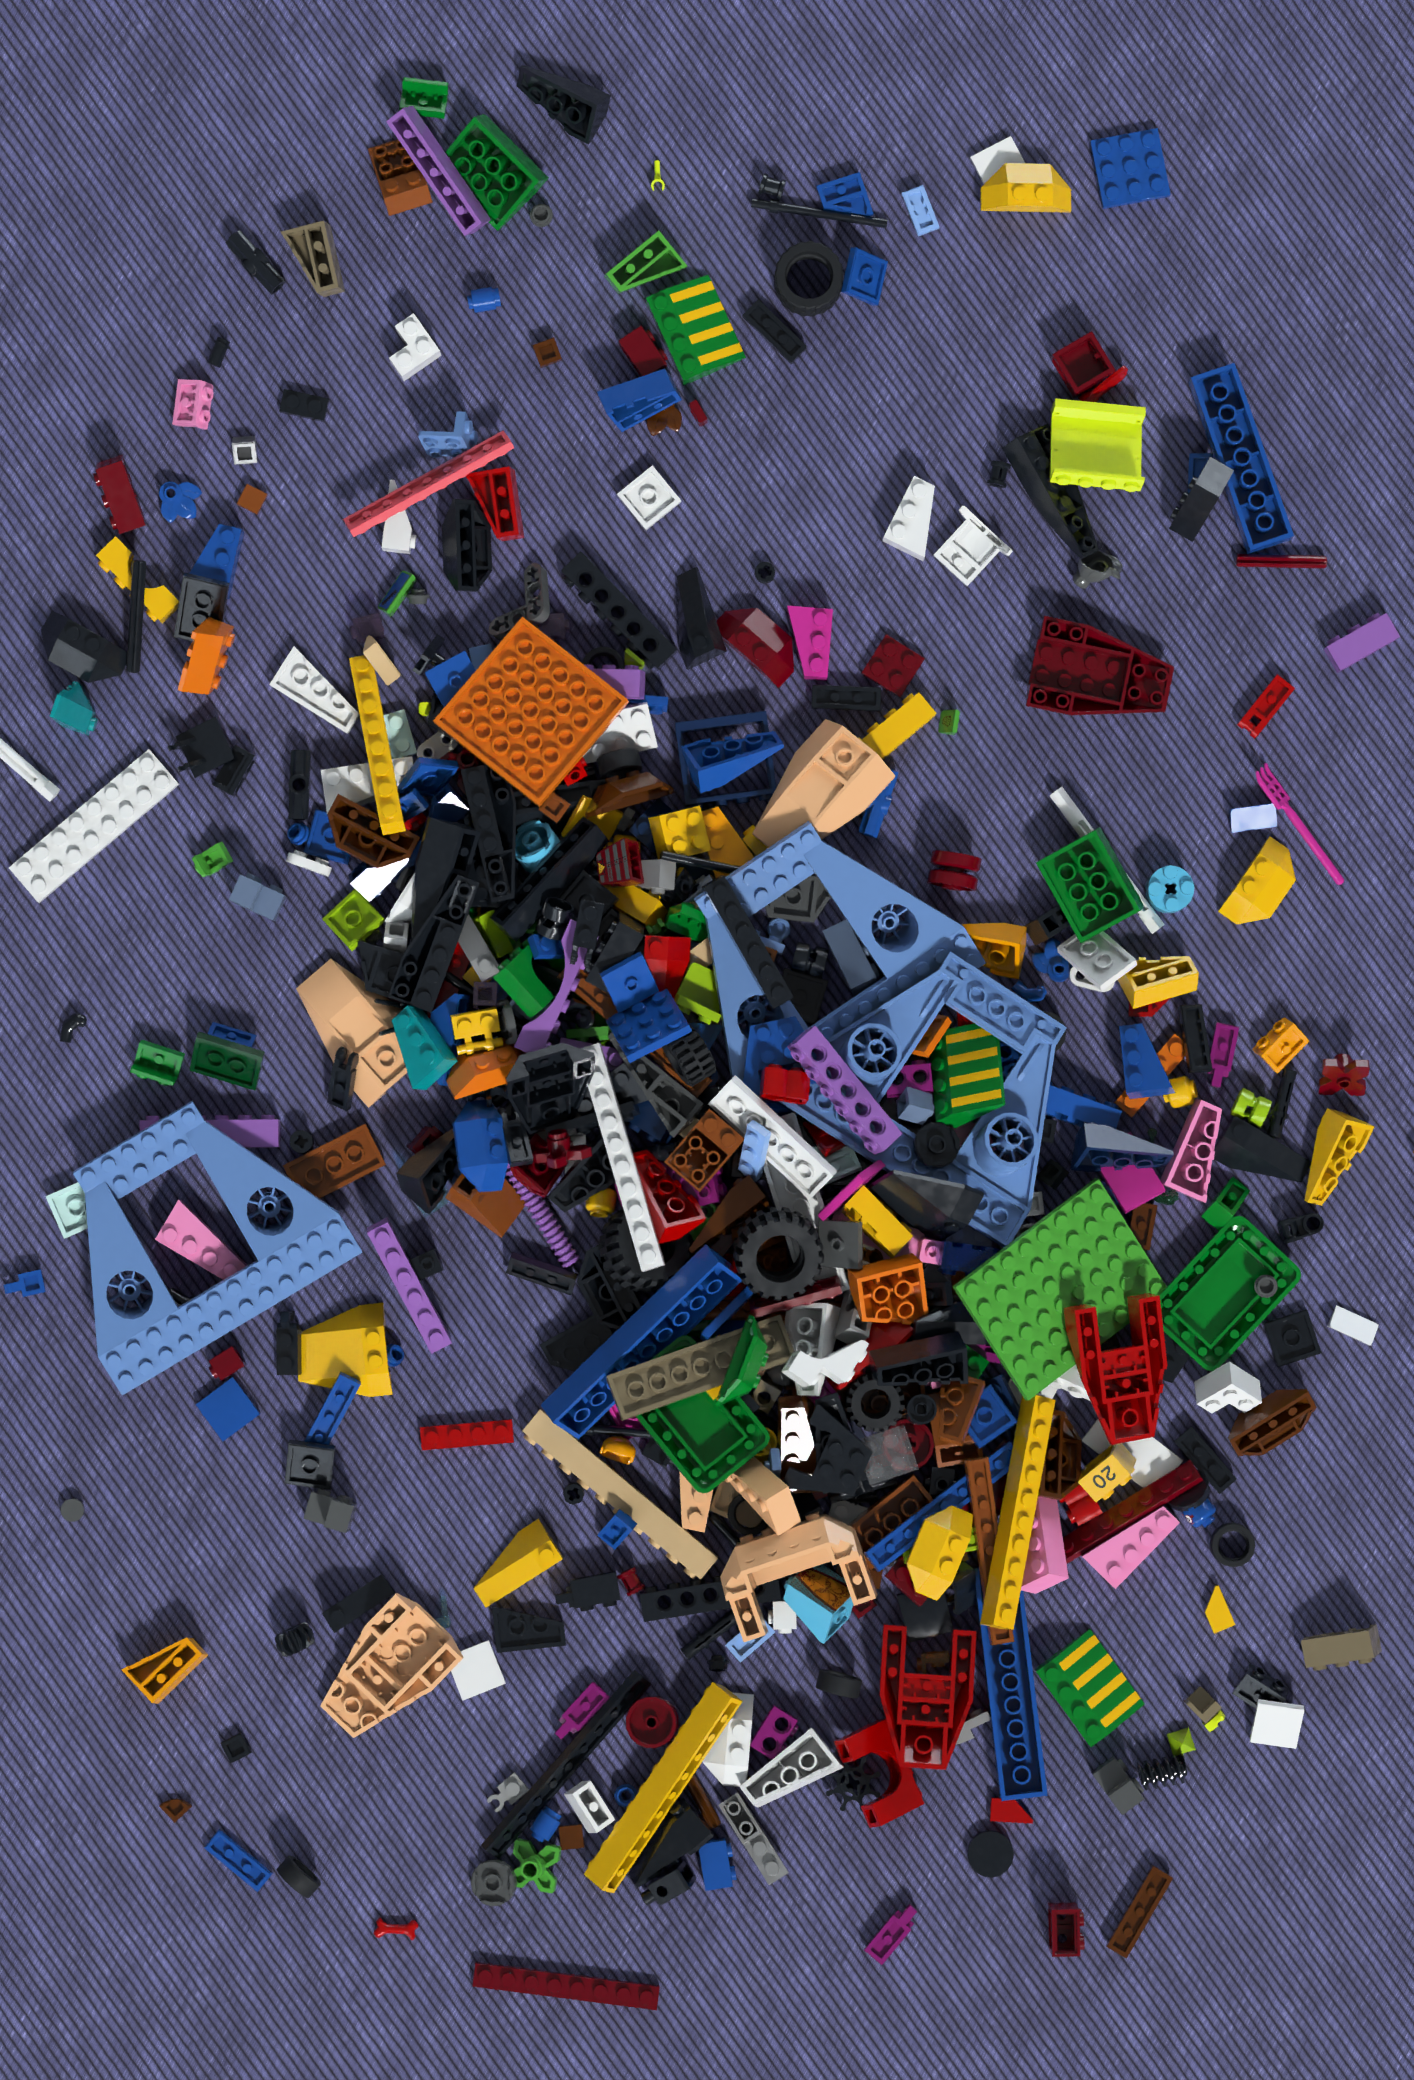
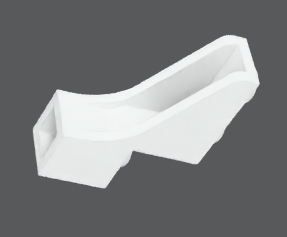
M865 1340L852 1342L822 1359L808 1356L801 1350L792 1353L781 1372L802 1387L815 1385L821 1376L819 1372L837 1384L849 1382L855 1374L854 1368L857 1363L862 1362L866 1357V1349L869 1343Z

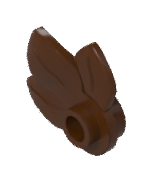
M673 404L647 419V428L650 434L655 436L662 432L666 426L678 432L682 423L681 413Z

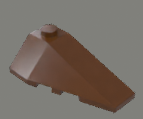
M749 1175L746 1178L740 1177L733 1183L734 1187L727 1193L689 1248L692 1256L703 1246L711 1247L720 1239L719 1235L731 1234V1229L737 1227L739 1222L743 1221L745 1223L749 1216L753 1219L757 1216L756 1212L764 1211L769 1207L766 1196Z

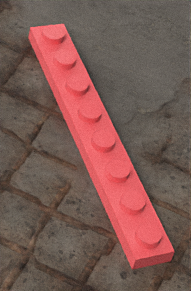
M503 430L349 515L343 521L353 537L363 534L371 527L386 521L398 512L406 510L407 507L416 502L426 499L427 496L444 489L452 482L464 478L470 472L485 466L497 457L505 455L508 451L514 449V446Z

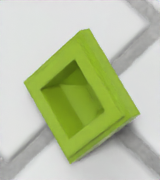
M629 649L625 650V665L639 666V669L645 667L644 661Z
M1189 1727L1166 1734L1173 1755L1177 1756L1181 1753L1184 1754L1196 1750Z

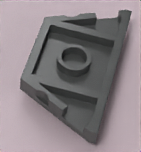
M809 876L764 908L768 918L814 923L831 896L818 877Z

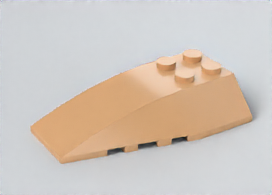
M396 1593L364 1626L320 1706L347 1733L355 1738L401 1708L431 1692L464 1657L452 1635L418 1603Z

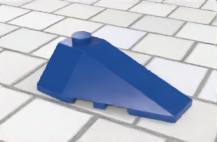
M775 731L747 734L743 739H732V736L724 737L725 741L711 742V739H702L681 746L692 781L700 793L722 787L784 748L783 742Z

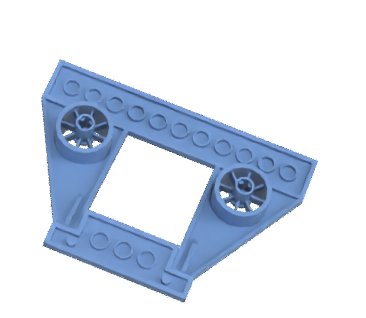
M809 821L725 877L749 918L815 873L884 974L883 978L811 1026H816L826 1039L938 971L950 951L977 969L986 964L963 925L822 841ZM702 892L694 898V901L705 916L731 1079L736 1075L743 1082L749 1029L753 1023H763L762 1020L765 1015L769 1016L765 1022L796 1016L804 1031L808 1029V1026L790 1000L775 1009L772 1008V1011H766L765 1006L768 1005L766 999L759 1002L760 995H763L705 892ZM894 904L902 906L896 911H892ZM905 912V921L899 920L898 916ZM872 920H874L877 924L872 926ZM898 925H902L901 929L896 933L895 930ZM880 929V938L877 939L873 936V933ZM893 932V936L886 938L887 933ZM738 1011H742L743 1015L737 1018ZM745 1020L748 1021L746 1029L739 1027L740 1023ZM865 1036L856 1038L863 1045L866 1044ZM852 1045V1054H853V1053H855L857 1050H859V1048L856 1047L855 1045ZM793 1064L782 1066V1069L790 1070ZM762 1070L759 1071L760 1080H761ZM761 1099V1100L764 1101L765 1103H775V1102H779V1101H771V1100Z
M950 951L938 971L827 1039L878 1104L944 1004L1021 1053V1056L1003 1081L1005 1105L978 1119L962 1143L957 1157L950 1165L935 1169L923 1165L914 1153L913 1141L915 1134L893 1119L891 1120L902 1132V1135L885 1151L874 1155L865 1148L864 1141L860 1136L850 1129L847 1120L836 1112L834 1104L821 1093L820 1087L817 1084L811 1085L810 1083L809 1100L806 1104L779 1102L874 1163L877 1160H881L886 1165L883 1170L888 1173L894 1169L965 1184L984 1192V1196L969 1226L1004 1248L1012 1242L1031 1210L1055 1047L1067 1027ZM865 1036L866 1044L863 1045L856 1038ZM852 1045L860 1049L859 1054H852ZM888 1052V1060L882 1057L884 1053ZM856 1058H860L864 1063L862 1067L856 1063ZM799 1062V1063H794V1064L792 1065V1067H791V1068L799 1067V1068L805 1069V1068L800 1064V1062ZM879 1062L887 1066L886 1070L879 1073L877 1066ZM865 1066H872L874 1073L864 1070ZM841 1087L842 1095L846 1096L845 1089ZM856 1105L855 1110L860 1115V1108ZM870 1123L871 1131L875 1132L874 1125ZM1001 1125L1003 1133H998L992 1127ZM1007 1125L1014 1127L1015 1129L1008 1130ZM989 1134L997 1138L996 1143L990 1144ZM1023 1141L1024 1149L1019 1146ZM993 1147H997L1000 1152L998 1156L993 1152ZM1015 1151L1023 1155L1019 1162L1015 1160ZM1002 1155H1009L1010 1162L1002 1160Z
M193 1100L73 1171V1175L85 1192L98 1358L122 1395L362 1253V1249L337 1210L204 1120ZM197 1154L257 1260L178 1307L117 1200L192 1155ZM265 1187L272 1188L271 1192L265 1193L261 1189ZM275 1188L283 1191L285 1194L277 1198L274 1194ZM257 1190L261 1194L259 1201L250 1199ZM289 1197L291 1208L281 1206L280 1201ZM267 1203H272V1204H273L272 1207L265 1206V1205H266ZM247 1204L258 1205V1210L248 1214ZM279 1211L289 1212L287 1217L280 1221L277 1216ZM258 1214L264 1216L263 1224L254 1221L253 1217ZM275 1217L278 1222L273 1225H266L267 1218ZM132 1271V1274L124 1276L122 1272ZM135 1271L143 1275L144 1278L138 1280L134 1276ZM117 1273L121 1277L120 1284L110 1282ZM148 1280L152 1291L141 1289L140 1284ZM131 1286L134 1289L130 1290L129 1288L126 1289V1287ZM107 1287L118 1288V1293L109 1297ZM140 1293L150 1295L143 1304L138 1299ZM121 1297L125 1300L124 1306L115 1304L113 1300ZM135 1300L138 1306L133 1308L126 1307L128 1301Z

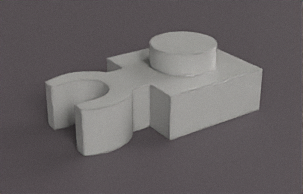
M513 1772L497 1786L500 1793L490 1795L487 1802L489 1803L493 1799H497L500 1805L495 1808V1812H499L503 1809L505 1801L512 1805L530 1789L517 1773Z

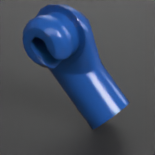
M1018 981L1011 988L1027 1002H1039L1047 994L1044 986L1038 985L1036 988H1027L1021 981Z

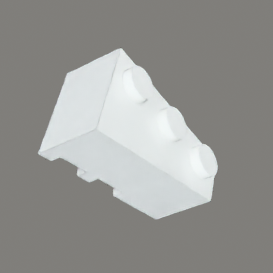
M916 476L913 477L883 537V542L921 561H924L934 485Z

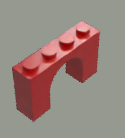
M886 1718L876 1720L834 1741L842 1763L855 1761L869 1753H875L884 1759L889 1768L890 1782L885 1793L879 1798L860 1806L869 1828L882 1826L924 1804L922 1792L916 1785L912 1768L898 1766Z

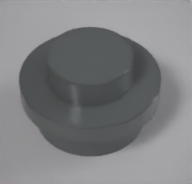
M538 204L531 209L530 219L535 226L545 227L551 223L553 213L549 206Z
M411 589V593H407V598H409V604H427V598H430V594L425 593V589Z
M1261 1275L1254 1282V1290L1260 1297L1269 1298L1276 1293L1277 1282L1270 1275Z

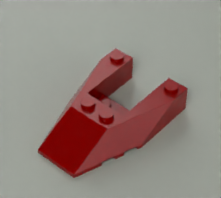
M1145 1293L1127 1297L1132 1346L1101 1351L1096 1307L1082 1304L1063 1308L1066 1332L1081 1381L1111 1445L1151 1438L1155 1435L1159 1414L1158 1402L1160 1393L1163 1392L1164 1384H1162L1164 1369H1167L1159 1295Z
M883 1625L879 1695L898 1766L946 1770L973 1702L976 1631L953 1629L951 1633L949 1676L904 1673L907 1626Z

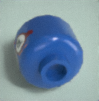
M1207 1498L1199 1507L1195 1509L1192 1507L1188 1509L1189 1511H1182V1515L1193 1527L1197 1528L1203 1525L1206 1528L1215 1520L1213 1514L1216 1511V1507Z

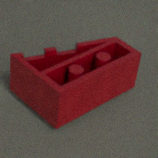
M123 454L97 463L96 473H93L97 486H102L104 494L101 497L105 508L110 507L113 515L109 517L113 530L118 529L119 534L146 525L139 500L131 483L130 474H128L124 464Z

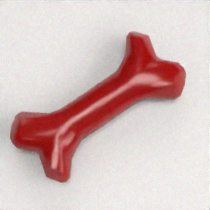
M378 1918L374 1935L380 1938L387 1933L405 1934L411 1940H414L416 1937L415 1930L419 1925L415 1920L404 1925L387 1924L381 1918Z

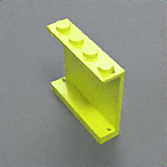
M1055 398L1051 408L1050 482L1059 485H1079L1085 488L1093 486L1102 487L1106 490L1141 491L1145 481V477H1141L1142 423L1146 416V407Z

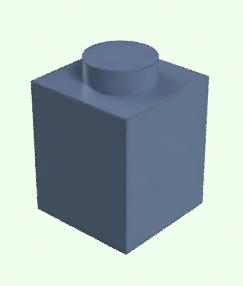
M906 1087L896 1100L899 1119L923 1125L934 1113L935 1106L931 1093Z

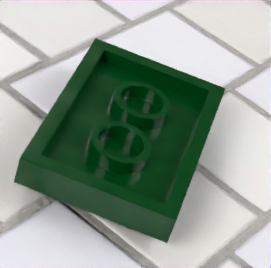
M198 1032L189 1071L256 1091L265 1052Z

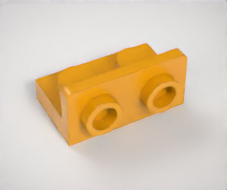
M1284 1017L1277 1021L1272 1029L1257 1041L1252 1050L1278 1074L1309 1040L1293 1022Z

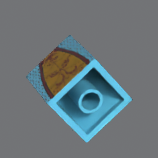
M823 1564L800 1571L794 1578L791 1576L784 1585L786 1591L783 1599L821 1643L824 1644L850 1618L853 1602L845 1579Z

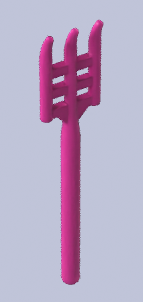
M1264 763V769L1260 767V774L1259 771H1256L1258 784L1276 809L1282 808L1285 811L1289 820L1337 885L1343 884L1344 878L1296 812L1289 806L1288 801L1290 797L1272 774L1268 764Z

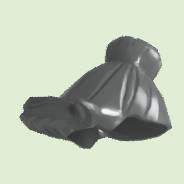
M1099 550L1084 559L1079 558V571L1073 575V582L1078 587L1085 589L1090 583L1103 581L1110 576L1120 579L1123 566L1116 557L1102 553Z

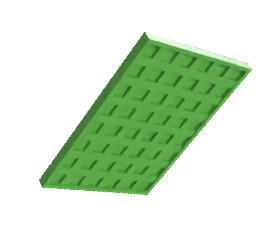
M1096 1178L953 1286L1023 1398L1028 1401L1076 1364L1066 1332L1063 1308L1082 1304L1095 1306L1101 1345L1130 1323L1128 1296L1145 1293L1160 1295L1167 1287L1101 1181Z

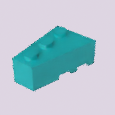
M407 1005L392 1019L412 1089L427 1090L458 1060L423 1009Z

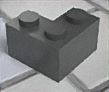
M318 1488L317 1492L312 1491L303 1519L323 1524L326 1528L347 1533L350 1530L357 1503H353V1498L345 1495H340L338 1498L330 1496L331 1491Z
M1112 1756L1091 1771V1773L1121 1815H1124L1144 1800V1797L1141 1795L1144 1789L1135 1777L1130 1779L1125 1773L1129 1769L1122 1759L1116 1760Z

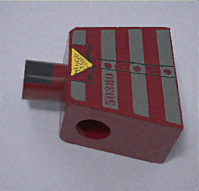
M623 838L597 853L598 866L590 869V875L597 881L600 880L601 885L619 888L644 884L638 841Z

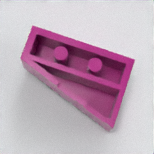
M787 605V613L804 679L827 681L833 609Z

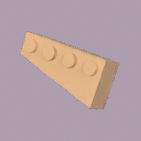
M755 1457L751 1458L725 1479L727 1483L730 1482L736 1491L742 1495L778 1536L801 1522L789 1486Z

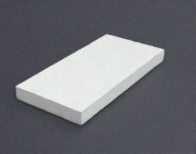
M1099 1419L1096 1420L1082 1439V1442L1098 1454L1111 1445ZM1153 1437L1122 1443L1136 1458L1135 1470L1131 1474V1479L1142 1488L1176 1469L1183 1462L1181 1458Z

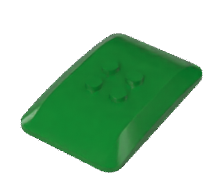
M1243 1216L1232 1217L1159 1295L1164 1332L1202 1368L1214 1371L1233 1354L1295 1287L1301 1278L1300 1269ZM1261 1275H1270L1277 1282V1291L1269 1298L1260 1297L1254 1290V1282Z
M689 1336L678 1337L650 1360L697 1343ZM705 1391L635 1417L697 1492L703 1494L712 1491L769 1443L770 1435L767 1429L741 1397L717 1406L714 1405L716 1399L712 1400Z

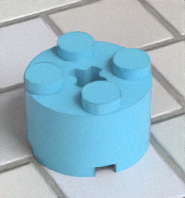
M540 820L526 822L517 829L515 857L524 870L530 874L560 840L546 822L541 823Z
M1172 865L1165 866L1155 871L1149 877L1146 884V897L1149 904L1155 910L1162 913H1175L1189 904L1195 887L1191 876L1184 869ZM1165 885H1173L1174 894H1166L1165 891L1167 890V888L1165 887Z

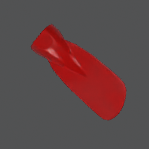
M1122 366L1095 389L1079 396V401L1097 402L1102 395L1125 378L1128 372L1127 367Z

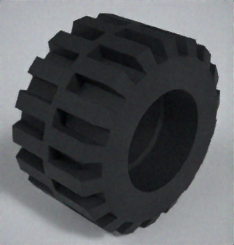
M690 1025L692 1032L662 1048L678 1076L687 1085L693 1087L715 1073L716 1064L704 1040Z
M865 1371L866 1374L852 1381L850 1387L846 1390L845 1404L851 1420L859 1428H864L865 1431L873 1430L874 1432H879L881 1429L886 1431L890 1425L894 1426L897 1424L896 1420L902 1416V1410L905 1407L903 1392L900 1386H878L872 1372ZM880 1389L887 1394L889 1401L883 1411L868 1413L862 1408L861 1399L869 1390Z

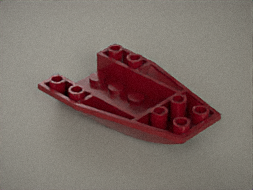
M1044 616L1036 641L1028 680L1026 706L1070 716L1165 712L1174 666L1090 625Z

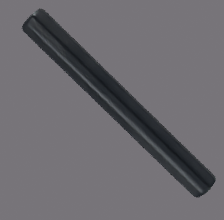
M134 560L132 562L126 670L129 673L140 671L146 561Z

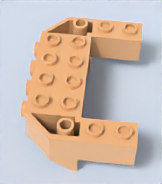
M815 1512L805 1516L806 1520L801 1521L779 1536L770 1527L762 1530V1535L753 1537V1534H749L739 1538L740 1542L734 1547L720 1578L726 1601L729 1600L743 1642L765 1636L768 1632L754 1592L756 1586L830 1561L832 1565H840L854 1606L876 1599L878 1594L854 1527L827 1514L819 1515V1512Z

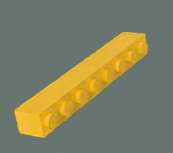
M365 655L351 657L349 661L382 834L388 835L403 832L406 829L376 671Z

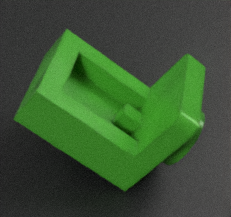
M223 841L192 857L194 867L202 877L213 875L233 862Z

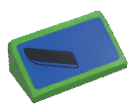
M402 571L378 605V609L390 617L393 616L407 596V593L416 583V577L409 572Z

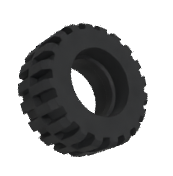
M769 1207V1212L766 1213L760 1210L756 1212L757 1217L754 1219L749 1216L745 1220V1227L740 1226L737 1231L738 1238H734V1251H732L735 1266L742 1282L745 1285L747 1284L749 1290L754 1294L758 1292L760 1297L768 1299L769 1296H772L773 1300H781V1296L792 1299L794 1298V1293L799 1291L801 1295L806 1292L805 1286L808 1284L813 1286L816 1282L815 1275H820L822 1271L821 1263L824 1262L823 1245L811 1221L808 1218H804L800 1212H791L786 1207H782L781 1211L777 1210L776 1207ZM784 1235L797 1241L800 1249L799 1256L789 1268L774 1272L765 1270L758 1264L757 1252L767 1239Z
M622 1208L608 1219V1223L604 1224L602 1228V1233L604 1234L600 1236L599 1244L603 1248L599 1251L600 1256L605 1259L603 1265L605 1269L609 1268L611 1271L609 1275L614 1280H620L619 1285L624 1288L630 1286L631 1291L638 1292L641 1290L642 1292H650L661 1288L691 1258V1254L688 1251L692 1242L688 1241L690 1236L688 1232L680 1239L659 1244L665 1265L642 1272L638 1257L632 1246V1237L624 1209Z

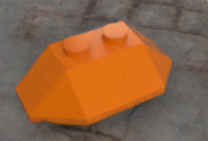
M502 1038L503 1046L496 1047L495 1050L487 1051L485 1049L475 1051L472 1055H467L466 1053L458 1055V1062L453 1065L446 1080L454 1099L463 1098L506 1084V1077L517 1058L526 1052L515 1048V1044L507 1045L505 1043L507 1039Z

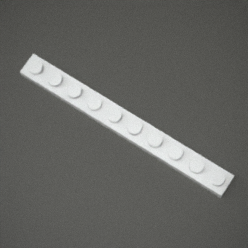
M601 1043L583 1047L581 1049L593 1052L595 1055V1072L588 1089L641 1271L645 1272L664 1266L665 1262Z

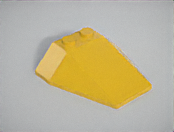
M384 1303L359 1305L302 1331V1374L298 1375V1381L332 1388L339 1373L342 1372L361 1381V1385L356 1392L358 1395L367 1397L393 1395L385 1336Z

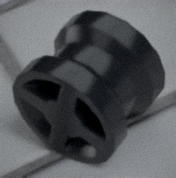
M298 1130L291 1135L290 1146L295 1152L307 1153L313 1148L314 1139L309 1132Z

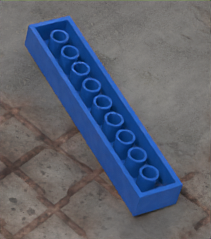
M703 1246L541 1404L551 1421L577 1439L583 1436L615 1405L606 1376L647 1362L678 1337L686 1336L742 1282L739 1273L733 1265L709 1246Z
M973 1566L972 1568L975 1570L976 1604L999 1797L1001 1801L1048 1796L1024 1593L1021 1590L1013 1630L1014 1642L990 1645L988 1627L980 1624L984 1604L979 1566Z

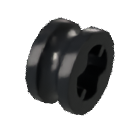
M762 562L756 566L755 577L757 581L767 584L774 579L775 568L771 563ZM768 567V572H772L771 576L767 575L765 579L761 578V574H758V571Z

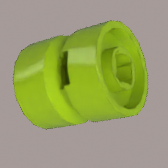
M1242 1088L1232 1106L1230 1115L1236 1116L1241 1120L1247 1118L1249 1124L1260 1128L1266 1119L1272 1101L1262 1096L1256 1098L1254 1092Z

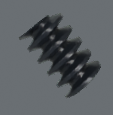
M1183 1753L1180 1754L1179 1761L1175 1755H1171L1170 1762H1168L1166 1757H1162L1160 1764L1155 1758L1152 1761V1766L1147 1760H1144L1143 1768L1137 1762L1140 1782L1145 1790H1148L1149 1783L1157 1789L1158 1781L1162 1783L1163 1787H1166L1168 1779L1172 1785H1175L1176 1778H1179L1182 1784L1185 1783L1187 1769Z

